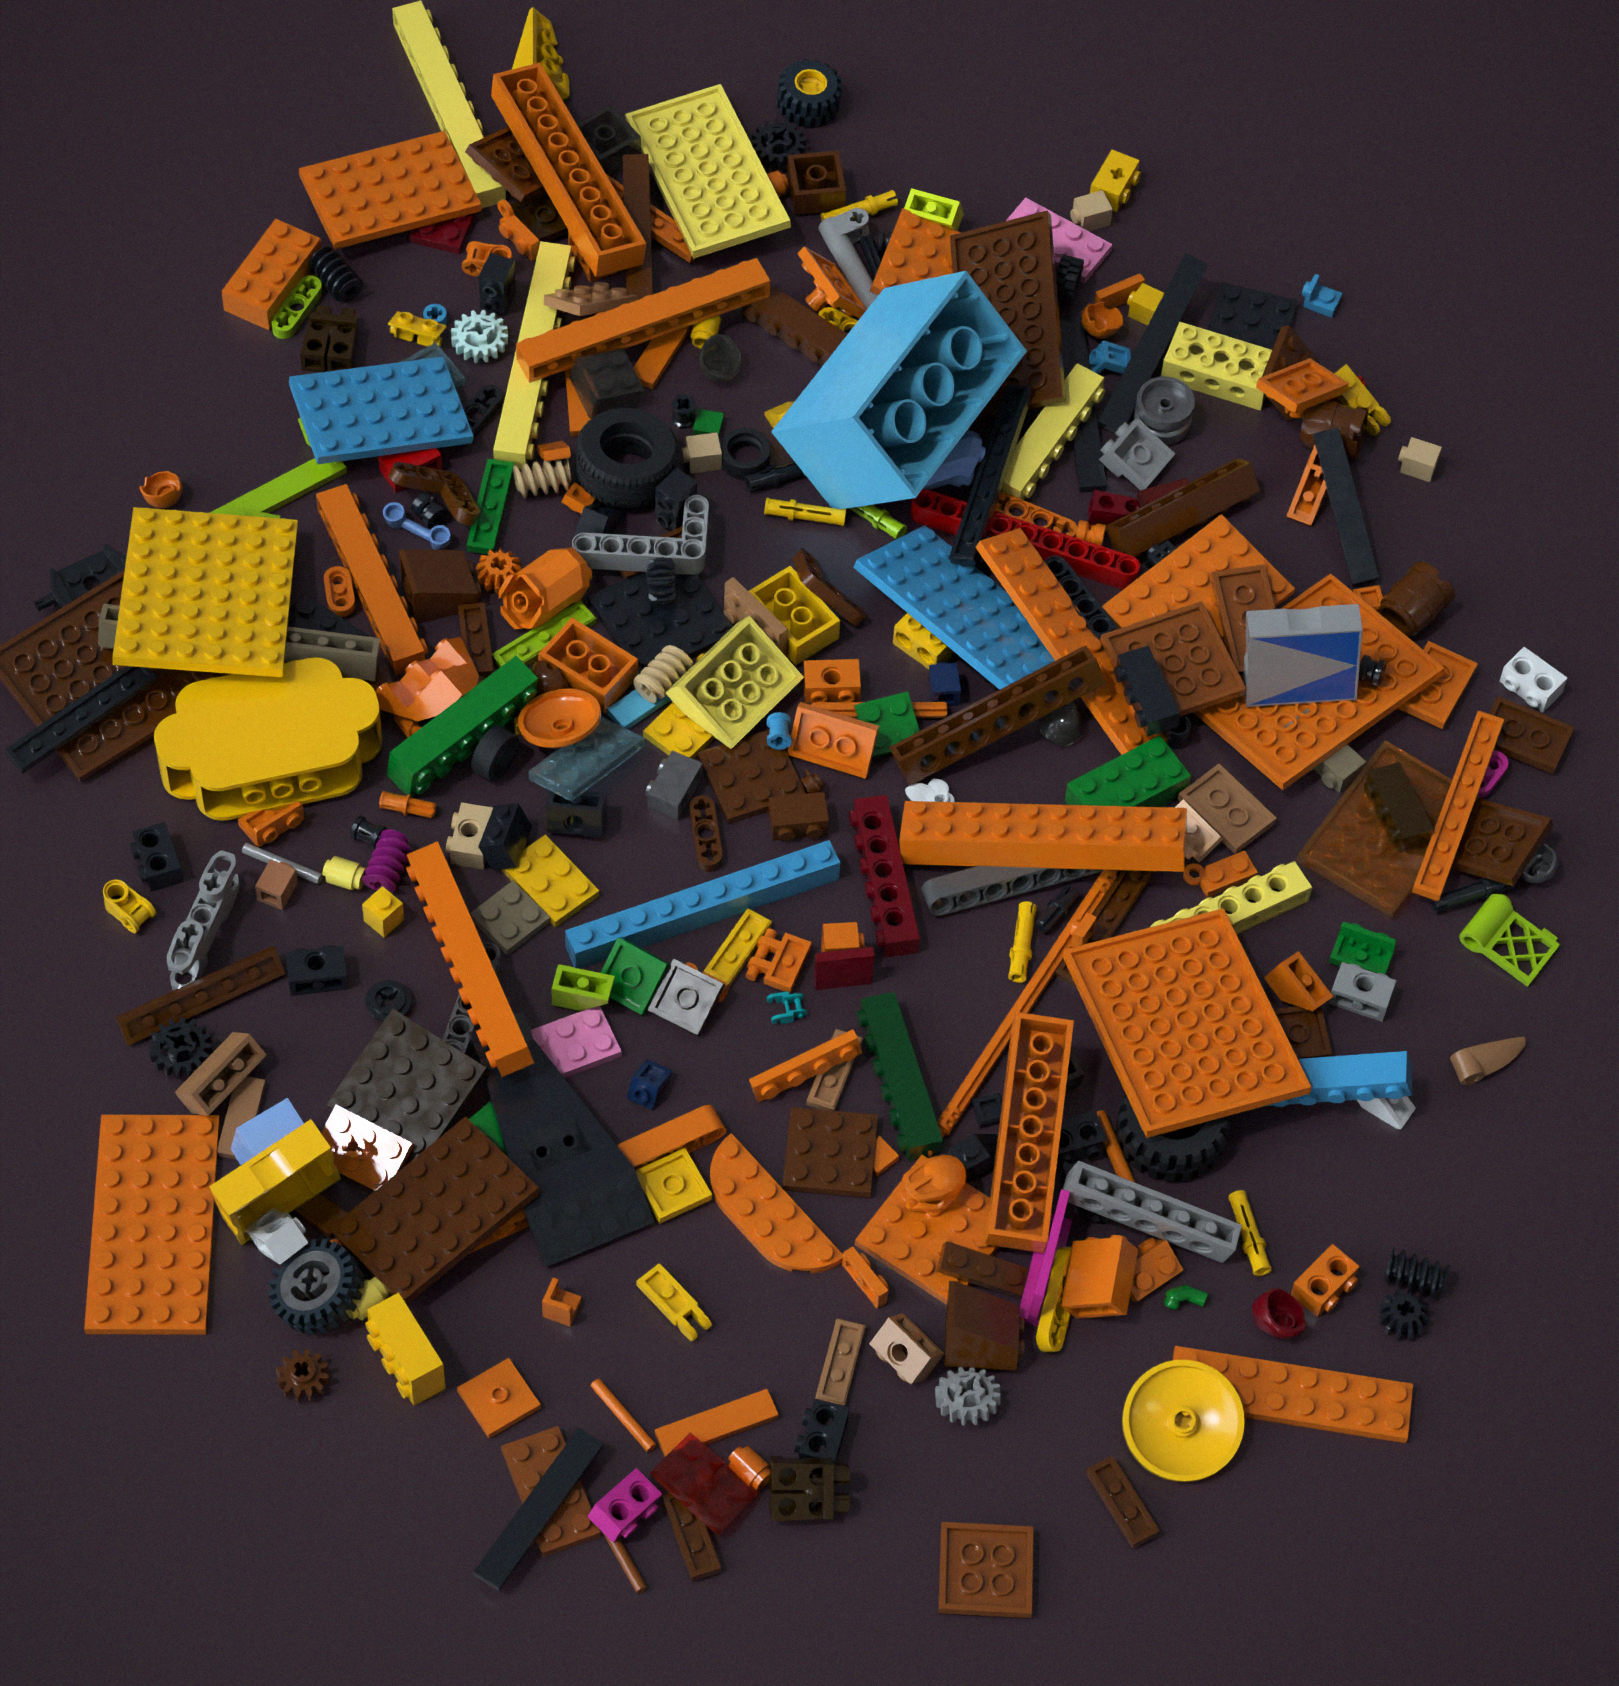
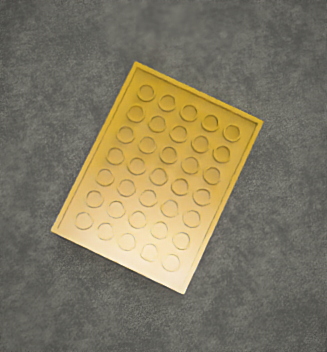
M133 507L113 650V665L283 677L298 520Z

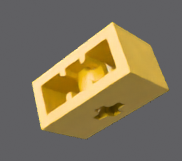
M1111 150L1091 184L1090 194L1103 190L1113 211L1117 212L1122 203H1127L1132 185L1136 186L1141 176V172L1138 171L1140 160Z

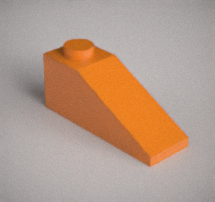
M1315 445L1286 516L1309 526H1312L1327 494Z

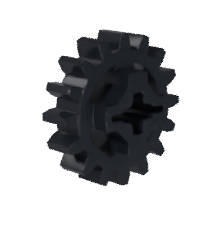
M774 119V124L765 121L764 128L761 126L756 127V133H752L751 144L762 165L767 162L770 169L774 165H778V168L782 170L783 165L787 164L788 155L805 154L806 138L803 137V130L797 131V124L789 126L788 120H784L780 124L777 119Z
M184 1017L180 1018L179 1023H175L172 1018L169 1019V1026L167 1027L163 1024L158 1025L160 1033L152 1032V1042L148 1043L151 1062H155L156 1070L160 1071L164 1068L165 1076L167 1077L174 1072L177 1079L181 1078L182 1073H186L190 1077L192 1070H197L201 1063L209 1057L208 1054L213 1053L212 1044H210L212 1043L211 1036L206 1034L205 1026L201 1025L197 1028L195 1019H192L187 1024ZM194 1038L198 1040L200 1047H197V1043L193 1041ZM162 1049L168 1054L167 1058L162 1054Z

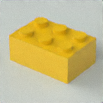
M791 566L749 590L788 629L786 656L795 666L839 639V618L818 596L800 581L797 572Z
M397 1293L368 1308V1321L365 1322L369 1332L367 1339L373 1350H379L384 1358L381 1361L389 1375L394 1373L399 1381L396 1383V1386L404 1399L408 1397L413 1406L445 1390L443 1363L401 1295Z

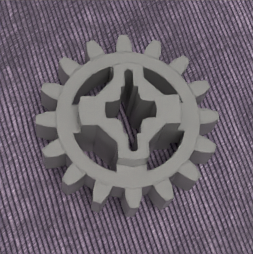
M959 1367L956 1374L949 1370L947 1372V1379L940 1377L939 1386L935 1388L936 1407L941 1408L942 1416L950 1414V1422L952 1423L957 1419H961V1424L964 1426L967 1420H971L974 1425H978L979 1418L988 1421L989 1413H997V1406L1001 1404L1000 1384H995L994 1375L986 1377V1370L984 1369L976 1373L975 1368H970L969 1371L965 1372L962 1367Z

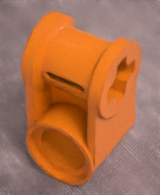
M472 241L467 244L466 251L468 254L462 262L461 268L468 275L479 276L490 253L512 259V252L505 245Z

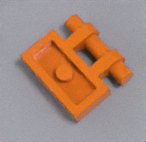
M768 928L764 936L759 938L757 943L758 949L755 956L751 957L747 964L748 971L745 977L750 981H755L758 974L765 973V985L791 993L810 952L812 942L786 932L782 940L778 941L775 940L777 932ZM771 952L775 953L772 962L765 960L767 954Z

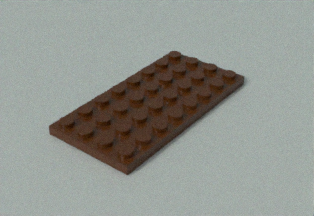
M1047 210L950 235L952 272H968L1027 350L973 423L996 418L1006 385L1032 387L1034 392L1028 410L1066 401L1051 214Z

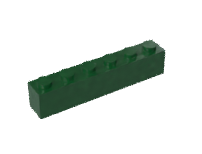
M895 992L861 999L860 1010L856 1012L860 1028L865 1027L867 1034L864 1036L866 1049L868 1052H873L875 1060H872L875 1076H880L883 1085H880L883 1101H888L891 1110H888L891 1126L897 1127L899 1133L896 1136L899 1151L905 1152L908 1162L918 1160L921 1155L930 1157L928 1156L929 1151H934L932 1156L941 1154L943 1139Z

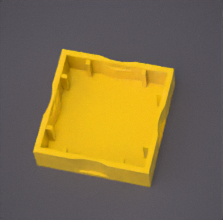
M310 1119L209 1187L222 1218L239 1243L243 1245L251 1240L247 1233V1227L274 1207L282 1213L285 1211L290 1213L341 1178L338 1168L334 1164V1155L330 1145Z

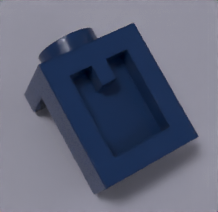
M646 1059L632 1076L627 1098L648 1109H653L659 1092L671 1079L672 1070Z

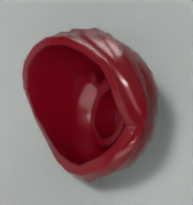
M1273 1288L1262 1293L1252 1304V1316L1255 1324L1262 1331L1273 1337L1291 1339L1302 1334L1307 1328V1323L1304 1319V1307L1294 1296L1281 1288Z

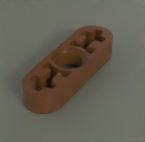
M696 796L690 802L689 815L697 864L703 871L713 872L722 865V847L715 804L708 796ZM704 806L706 819L701 820V813L698 807ZM706 828L712 830L714 835L705 839L700 837L698 832ZM711 847L713 861H708L706 848Z

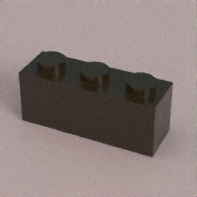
M1400 761L1369 770L1366 783H1364V790L1366 796L1369 799L1372 798L1375 804L1377 818L1379 821H1383L1387 828L1386 833L1389 842L1395 845L1398 853L1429 844L1434 829Z

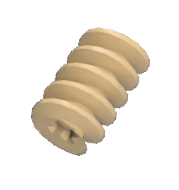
M567 458L564 459V464L561 463L560 459L554 460L553 467L549 461H544L542 468L538 462H534L532 470L525 463L522 465L521 472L516 465H513L516 489L518 492H521L524 498H527L528 490H531L533 495L537 496L539 488H542L544 494L547 495L549 486H552L555 493H558L560 484H563L566 491L569 490L571 474Z
M665 646L662 649V653H659L655 660H652L648 667H645L641 674L634 678L635 689L645 700L653 704L656 703L657 698L663 699L666 696L665 691L672 684H675L680 679L679 677H682L687 672L686 670L693 666L691 658L683 650L675 646Z

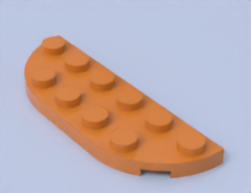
M732 1133L728 1135L716 1149L710 1167L711 1191L723 1213L768 1261L782 1269L791 1272L794 1269L818 1273L840 1265L843 1260V1254L737 1138Z

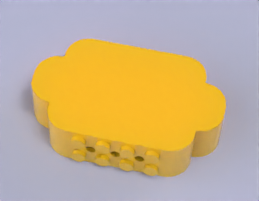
M317 657L292 660L284 663L283 677L230 674L191 683L184 687L176 698L175 706L177 713L163 719L156 727L154 733L161 779L166 791L179 799H196L199 810L205 816L221 821L241 818L249 812L263 809L265 812L267 810L273 811L287 808L289 804L297 801L306 804L346 795L359 785L363 774L362 763L373 759L381 750L383 743L379 703L373 687L358 678H342L341 671L333 662Z

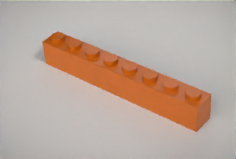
M347 484L317 493L316 499L319 514L344 568L351 574L352 585L376 637L380 638V646L394 676L406 673L405 669L410 663L415 660H425L428 649L424 639H419L416 634L418 633V627L413 617L409 618L407 615L408 606L404 596L399 597L397 593L399 588L394 575L389 576L387 572L389 566L385 555H379L377 550L379 549V544L375 534L370 535L368 531L370 527L365 513L360 514L358 510L360 504L355 492H350Z

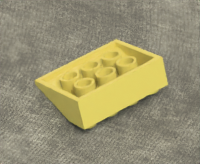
M748 616L736 623L665 693L686 716L731 749L804 676L757 623Z

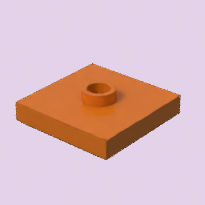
M510 1358L505 1359L457 1387V1392L489 1439L541 1409V1404Z

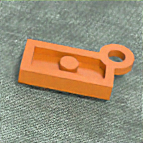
M505 199L500 200L497 206L503 216L500 219L499 225L501 234L515 244L520 254H525L531 261H534L538 255L539 239L514 215L511 205Z
M1245 851L1205 866V869L1199 864H1189L1183 872L1184 880L1190 885H1200L1207 898L1226 891L1232 886L1246 883L1252 877L1258 875V871ZM1191 871H1196L1199 873L1200 876L1197 878H1193L1190 876L1189 873Z

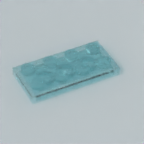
M601 717L596 729L584 740L571 746L559 748L529 770V780L572 802L644 748L645 739Z

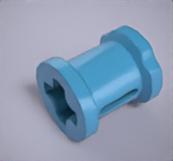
M778 712L767 717V726L770 728V734L767 736V745L773 749H785L792 743V738L789 735V727L792 722L788 714Z

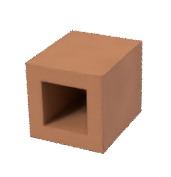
M270 859L255 885L257 901L283 910L298 884L296 869L286 862H276Z

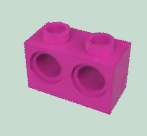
M636 1468L600 1499L587 1517L614 1543L621 1535L625 1539L630 1536L638 1527L636 1522L643 1517L647 1520L659 1508L656 1503L662 1493ZM632 1495L638 1496L642 1502L635 1500ZM612 1513L618 1514L622 1520L614 1518Z

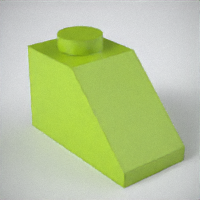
M558 964L551 989L552 1005L582 1011L608 1004L615 976Z

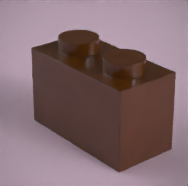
M824 792L769 797L768 816L772 841H791L794 838H819L828 835L829 818Z

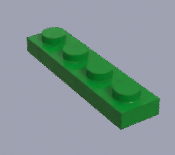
M487 459L477 500L480 514L476 523L470 529L467 541L468 552L488 555L489 549L493 552L495 551L513 476L514 462Z

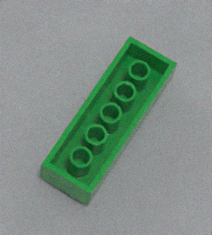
M514 656L390 751L387 776L406 796L411 794L413 797L416 793L421 795L430 787L433 780L437 777L441 779L450 772L451 766L458 761L462 763L472 754V750L477 747L482 737L491 728L502 726L507 729L513 723L514 717L519 715L524 706L535 698L538 677L517 656Z

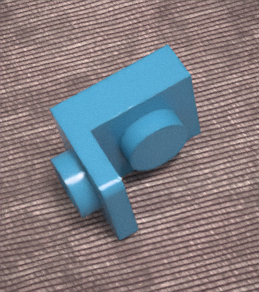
M1315 274L1312 281H1306L1301 294L1305 297L1303 307L1332 318L1341 301L1342 293L1318 284L1320 275Z
M1103 340L1090 353L1089 363L1091 364V371L1099 374L1105 368L1123 374L1131 359L1130 348Z

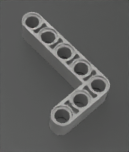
M692 495L686 499L682 538L579 533L572 540V548L582 556L590 569L647 572L646 567L649 559L664 557L671 558L674 561L676 574H698L704 570L706 561L709 504L707 499L701 495Z

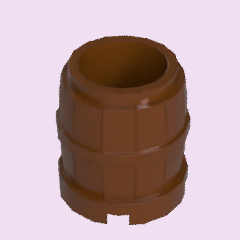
M1324 401L1305 410L1300 442L1304 443L1305 447L1313 449L1315 445L1313 440L1314 433L1339 427L1347 458L1356 460L1364 441L1365 435L1363 433L1364 427H1367L1369 409L1358 406L1354 408L1335 401Z
M1422 561L1412 565L1406 572L1407 574L1392 585L1390 591L1381 600L1379 607L1380 614L1407 637L1418 634L1428 624H1431L1437 614L1455 598V592L1447 579L1442 582L1437 576L1440 571Z

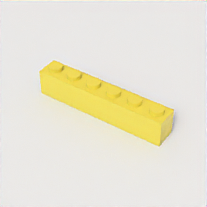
M1078 363L1064 380L1066 401L1046 405L1016 445L1001 489L1002 492L1022 500L1032 496L1037 481L1040 478L1044 479L1046 477L1051 462L1054 459H1059L1067 440L1072 441L1075 437L1079 423L1087 421L1091 414L1092 406L1095 403H1100L1104 397V377Z

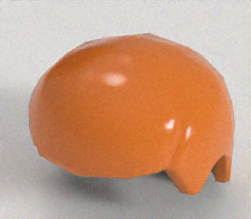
M1104 302L1088 304L1084 308L1081 323L1088 334L1097 339L1104 340L1112 337L1123 326V316L1118 308L1107 309L1104 306Z
M162 471L150 477H145L144 486H139V489L150 506L169 508L179 500L183 491V483L176 474Z

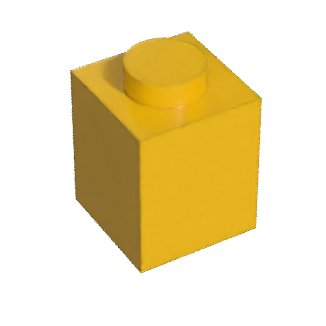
M1142 283L1137 291L1133 290L1128 298L1127 305L1130 306L1128 317L1148 326L1164 292Z
M383 886L362 904L364 922L383 938L404 921L403 903Z

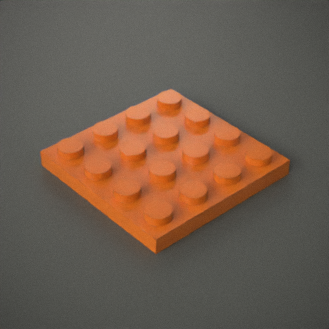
M902 208L870 292L879 295L887 287L953 274L950 235L961 232L918 217L916 214L911 213V211Z
M921 1155L913 1166L928 1158ZM901 1180L855 1239L854 1245L947 1305L949 1281H957L967 1286H970L971 1283L936 1272L942 1245L948 1241L992 1256L999 1246L985 1244L990 1198L965 1182L959 1197L946 1210L940 1212L912 1211L906 1207L909 1193ZM932 1200L926 1202L930 1204H939L942 1202V1200Z

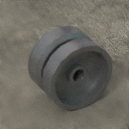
M1161 376L1150 379L1138 391L1134 419H1139L1165 445L1178 443L1187 436L1191 428L1195 405L1193 392L1183 381L1173 377Z

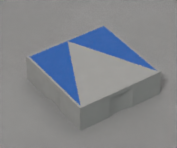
M1359 604L1319 606L1309 609L1246 611L1245 639L1247 651L1244 656L1243 683L1246 687V707L1357 700L1363 631Z

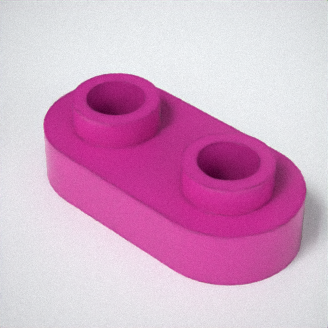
M1493 750L1481 783L1482 788L1479 789L1476 798L1488 796L1505 775L1508 759L1503 753ZM1489 766H1494L1496 769L1493 770Z

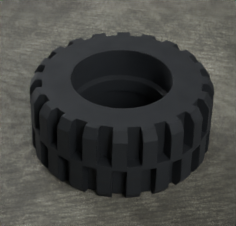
M1124 1092L1116 1122L1117 1140L1120 1147L1124 1148V1157L1127 1161L1133 1160V1167L1138 1171L1146 1170L1149 1172V1177L1154 1179L1157 1176L1165 1177L1164 1181L1173 1182L1174 1178H1180V1181H1187L1191 1179L1192 1174L1199 1177L1206 1172V1168H1212L1217 1163L1218 1156L1222 1155L1230 1127V1115L1198 1124L1200 1131L1186 1139L1174 1140L1161 1135L1146 1138Z

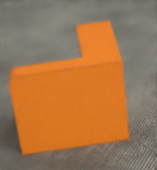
M553 1277L542 1300L543 1317L571 1327L582 1302V1296L560 1289L559 1279Z

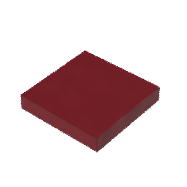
M873 947L816 953L814 971L815 990L872 984Z

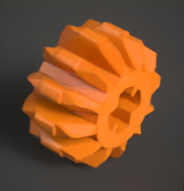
M502 548L496 553L489 549L488 556L481 555L476 566L479 584L485 585L487 592L495 589L497 595L507 576L522 570L519 557H514L512 550L503 553Z

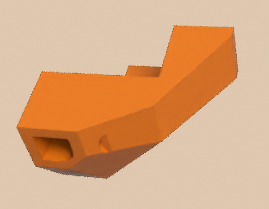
M460 637L443 639L436 645V652L430 659L413 661L406 667V674L400 681L389 684L386 682L379 686L375 691L379 709L408 719L421 721L436 717L477 686L479 674L463 640Z

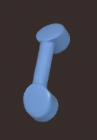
M397 502L389 503L383 509L385 522L391 528H404L429 541L431 547L435 550L443 549L449 545L451 535L447 527L438 525L430 530L406 518L404 507Z

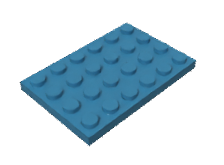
M444 357L289 377V386L317 464L463 445L473 442V433Z

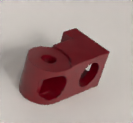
M1094 490L1088 507V523L1090 525H1096L1099 522L1110 524L1139 509L1140 502L1133 497Z

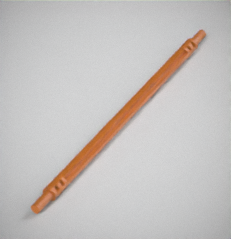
M1103 870L937 1120L942 1139L950 1134L1010 1043L1012 1023L1016 1012L1029 1014L1054 976L1055 971L1063 961V950L1071 948L1072 935H1070V930L1077 919L1081 921L1087 912L1093 915L1116 880L1119 870ZM929 1151L928 1156H932L934 1151Z

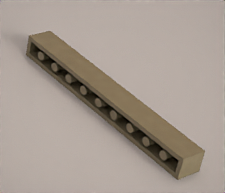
M103 604L99 618L98 647L114 649L119 605ZM287 627L284 663L314 657L324 658L333 662L339 668L342 677L375 681L379 663L380 638Z

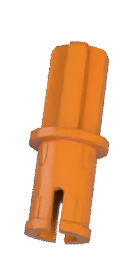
M386 791L381 793L380 809L403 813L404 816L410 813L428 818L434 817L436 813V804L433 802L414 799L411 794L405 796Z

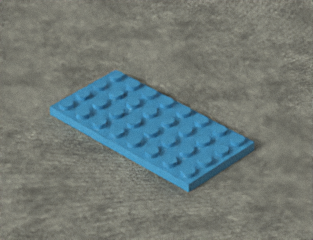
M926 525L856 560L854 569L998 689H1002L1055 661L1009 594L974 565L951 564L949 555L952 546L947 544Z

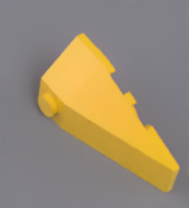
M532 7L527 16L512 69L541 63L561 99H566L569 97V78L561 70V65L564 62L562 56L558 55L555 50L558 42L552 23Z

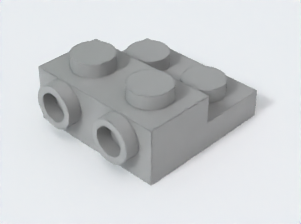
M1136 418L1129 425L1124 422L1117 429L1115 434L1118 438L1115 441L1110 439L1100 449L1103 455L1099 461L1117 477L1123 474L1143 492L1175 453Z

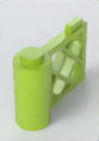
M1503 894L1490 895L1459 935L1461 943L1467 949L1475 953L1484 954L1527 987L1560 945L1556 942L1558 937L1545 928L1541 931L1515 912L1511 900ZM1512 922L1523 928L1525 936H1511L1509 926ZM1540 941L1550 949L1547 953L1535 954L1532 942ZM1526 942L1528 954L1515 955L1513 943ZM1507 943L1510 956H1500L1492 948L1495 944ZM1530 960L1532 972L1529 976L1519 970L1517 961Z

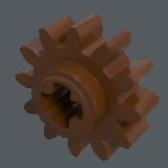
M309 1348L305 1349L304 1355H299L298 1351L293 1349V1358L289 1359L286 1356H282L284 1367H276V1374L279 1377L276 1380L277 1387L284 1388L285 1398L290 1397L294 1393L297 1403L301 1401L303 1395H306L307 1399L311 1402L313 1401V1392L316 1391L318 1394L323 1395L322 1384L330 1383L329 1375L326 1374L329 1371L328 1363H321L322 1357L320 1353L311 1357Z

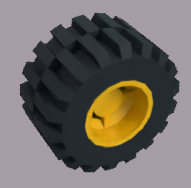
M803 59V62L797 60L793 62V66L789 64L785 67V71H782L776 103L780 114L785 115V119L788 122L794 121V124H797V126L802 124L804 128H810V125H814L816 128L820 127L821 122L826 125L830 122V118L834 119L840 106L842 84L841 77L837 75V71L834 68H829V64H821L820 60L815 59L814 62L809 61V59Z

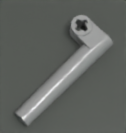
M854 208L835 217L825 219L820 223L818 230L848 283L868 309L878 295L870 292L873 280L853 244L861 242L860 238L862 236L869 235V227L867 226L869 216L865 210Z

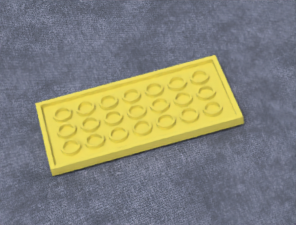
M721 84L625 114L626 122L641 153L649 155V169L693 259L791 227L790 219Z

